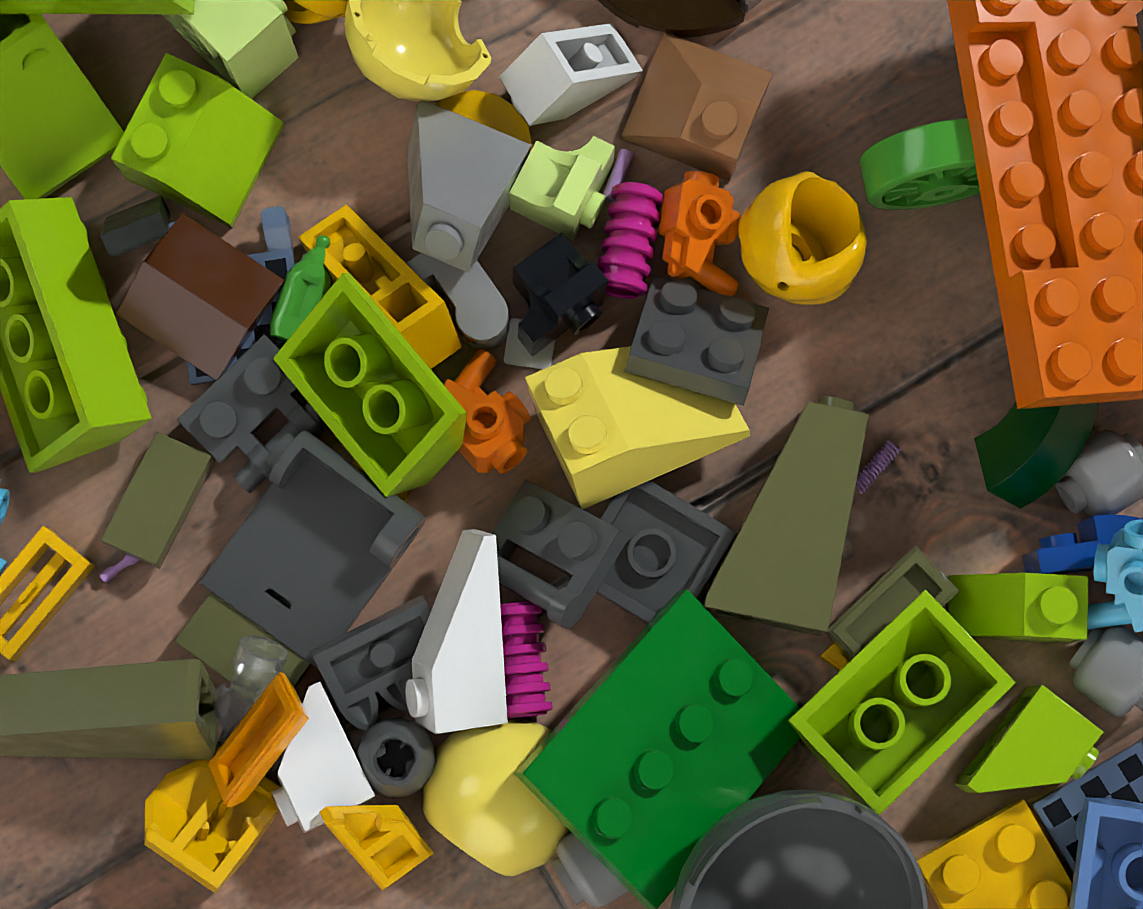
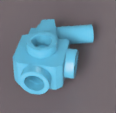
M1143 519L1130 521L1124 528L1114 533L1110 545L1098 544L1094 560V581L1106 582V593L1115 594V601L1088 604L1087 630L1132 624L1134 632L1143 631Z

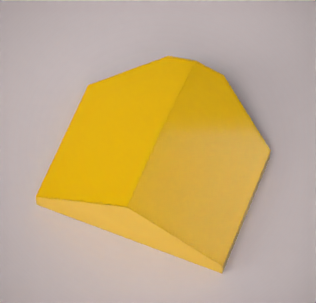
M196 760L167 773L145 800L144 845L216 894L247 860L279 813L271 792L281 787L264 776L244 802L229 808L225 806L208 766L211 760Z

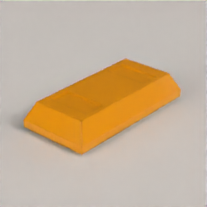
M279 672L208 763L226 807L231 808L244 802L309 719L295 688L285 673Z

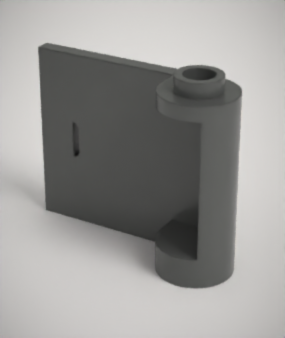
M304 430L296 437L287 433L275 445L266 461L268 465L273 467L269 475V481L272 484L217 557L200 583L318 669L310 651L348 632L413 542L427 517L397 495L385 497L365 472Z

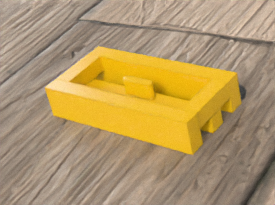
M44 525L0 576L1 605L49 547L56 551L54 556L0 619V653L10 661H17L96 566L78 553L69 543L63 541L53 530ZM67 562L71 563L72 567L11 640H6V635Z

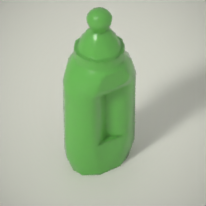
M318 236L316 238V247L303 254L301 260L294 264L287 272L270 320V335L280 341L287 342L332 286L331 276L323 264L325 262V249L331 244L327 236Z

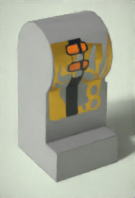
M420 253L406 263L432 289L437 287L456 314L458 331L462 340L470 347L490 350L499 346L506 339L509 332L507 304L477 260L469 273L423 253Z

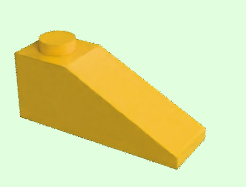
M347 204L298 236L301 245L307 252L316 247V238L318 236L324 235L330 239L331 244L325 249V261L323 264L331 276L332 285L342 273H350L430 369L462 348L445 301Z

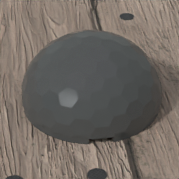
M802 789L779 791L748 800L713 823L700 837L683 865L673 893L670 909H928L925 882L915 856L902 836L874 810L839 794Z

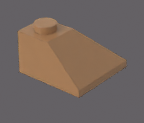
M664 32L627 120L621 139L731 181L773 73Z

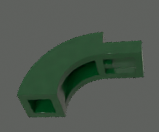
M1015 401L1013 407L997 425L974 438L987 491L1019 509L1029 505L1048 492L1067 473L1080 455L1092 431L1099 403L1017 409Z

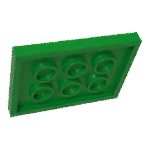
M685 589L678 591L514 774L646 909H658L676 887L680 871L700 837L713 823L748 801L799 740V735L789 724L788 720L800 707L692 593Z

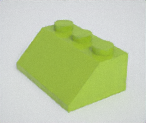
M342 273L274 356L273 360L384 496L389 497L425 486L463 445L467 412L350 273Z
M925 589L805 703L788 722L822 767L854 801L863 804L880 815L1016 682Z

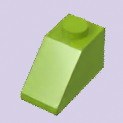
M1040 573L947 576L959 592L946 603V611L972 638L1061 644L1087 640L1088 576Z
M1044 685L1029 686L1003 718L955 785L964 792L983 793L1066 783L1070 777L1078 780L1095 762L1099 750L1094 745L1103 734V731Z

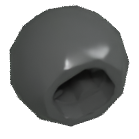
M403 718L384 719L371 726L360 739L356 752V757L372 791L377 795L391 799L409 797L422 790L430 779L436 764L435 745L428 732L416 722Z

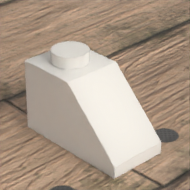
M613 23L541 33L499 76V79L510 94L515 109L525 118L528 125L532 126L568 118L635 79L643 70Z
M321 682L308 687L302 705L309 719L287 746L277 773L281 788L271 792L287 827L298 822L303 833L324 824L319 811L326 806L362 805L375 797Z

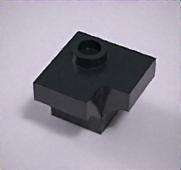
M562 232L513 267V285L525 299L529 308L524 319L518 323V339L531 356H534L569 329L574 335L581 333L598 320L603 313L599 307L604 302L608 279L594 262H588L576 251Z

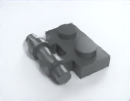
M265 334L177 419L219 463L223 464L239 448L247 455L250 460L233 477L249 493L267 477L269 478L273 467L266 463L267 458L284 435L289 433L296 437L299 433L306 430L317 437L324 430L321 426L324 421L309 403L303 407L293 397L298 389L273 360L280 349ZM280 410L289 422L264 445L254 433L276 411Z

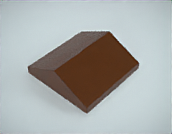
M182 213L168 230L167 236L162 237L143 261L115 315L213 379L218 380L227 371L282 288L285 280Z

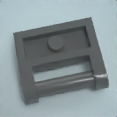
M525 479L492 534L496 535L499 584L546 610L550 621L565 629H569L583 615L629 537L621 529ZM516 547H519L572 578L566 587L559 590L508 560Z

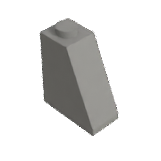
M420 101L417 105L407 149L412 249L469 273L510 206L509 192L529 156L532 145L428 101Z

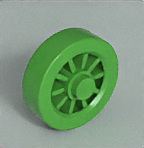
M967 118L934 122L891 135L869 147L859 159L866 201L878 209L913 210L954 203L980 195L973 144Z

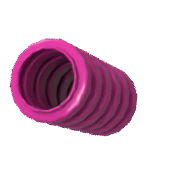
M624 182L612 187L611 196L615 202L608 206V215L612 220L607 221L604 226V231L609 237L601 242V250L605 253V256L598 258L597 266L608 279L605 294L618 298L635 299L647 293V284L643 282V279L650 276L651 268L646 264V261H650L654 256V249L650 246V243L657 240V230L653 226L660 223L661 213L656 208L662 206L664 195L650 185Z
M530 601L500 604L507 718L546 715L547 711L553 709L551 701H546L545 692L550 691L551 688L550 682H544L543 673L549 669L547 662H541V653L546 652V644L539 643V634L544 633V624L537 623V615L542 613V608Z

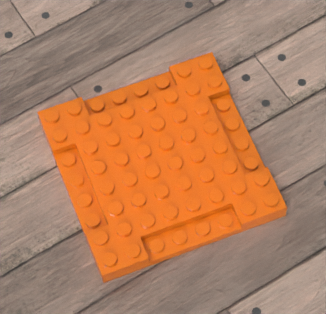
M947 0L1017 409L1143 399V53L1136 14L1143 10V0Z

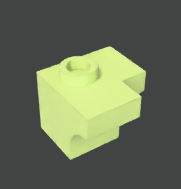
M593 136L582 148L566 152L555 150L536 141L509 192L510 210L559 234L562 232L565 237L574 241L582 225L588 228L594 225L604 205L606 196L599 193L613 166L615 146Z

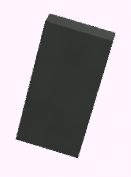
M157 196L106 217L100 236L109 256H118L167 236L170 212L163 196Z

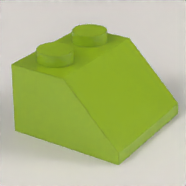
M165 53L111 159L126 180L233 228L285 125L283 121L221 77Z

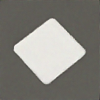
M512 318L509 322L504 362L509 365L537 369L550 367L555 340L534 356H531L518 339V323L523 319Z

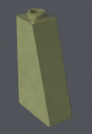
M822 396L818 398V403L808 401L800 412L702 599L701 604L710 613L821 636L828 632L869 417L867 413L854 411L855 404L853 402L837 397Z
M201 659L0 675V756L211 760L216 754L221 699Z

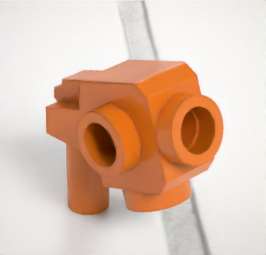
M703 171L685 172L682 182L672 185L664 191L658 233L665 237L662 259L668 263L667 273L671 277L676 276L679 279L690 276L708 290L732 297L739 286V281L713 264L715 246L721 244L729 245L736 239L741 218L740 213L732 209L734 199L730 192L718 188L720 180L718 176Z
M477 349L455 381L447 379L444 386L467 412L463 445L458 451L477 473H489L495 468L500 474H504L515 468L527 453V448L524 446V425L531 418L524 404L514 393L508 391L503 396H500L494 390L489 395H486L480 388L497 364L494 356L483 349Z

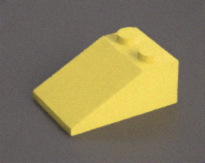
M631 346L580 353L525 377L536 415L581 509L590 507L750 437V430L736 404L624 372Z

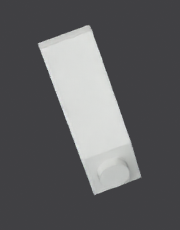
M476 529L463 530L412 658L413 679H409L406 683V703L410 715L413 718L415 717L418 724L435 734L508 723L496 535Z

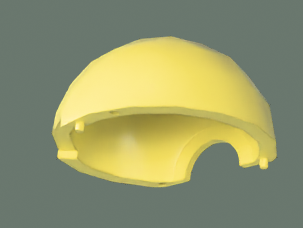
M347 0L344 22L345 33L356 65L366 78L398 99L429 102L462 93L491 64V56L482 39H477L473 44H469L464 40L458 23L461 0Z
M524 717L507 718L508 723L454 731L436 748V764L430 779L423 787L422 809L427 821L465 853L503 876H516L546 864L557 853L558 842L570 831L514 774L552 732L549 728Z

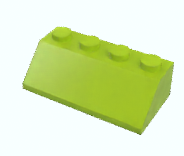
M72 197L9 200L0 208V391L29 474L41 472L118 443L152 419L147 406L145 391L139 384L127 351L126 338L118 326L107 295L106 283L97 268L88 243L87 230L79 218Z

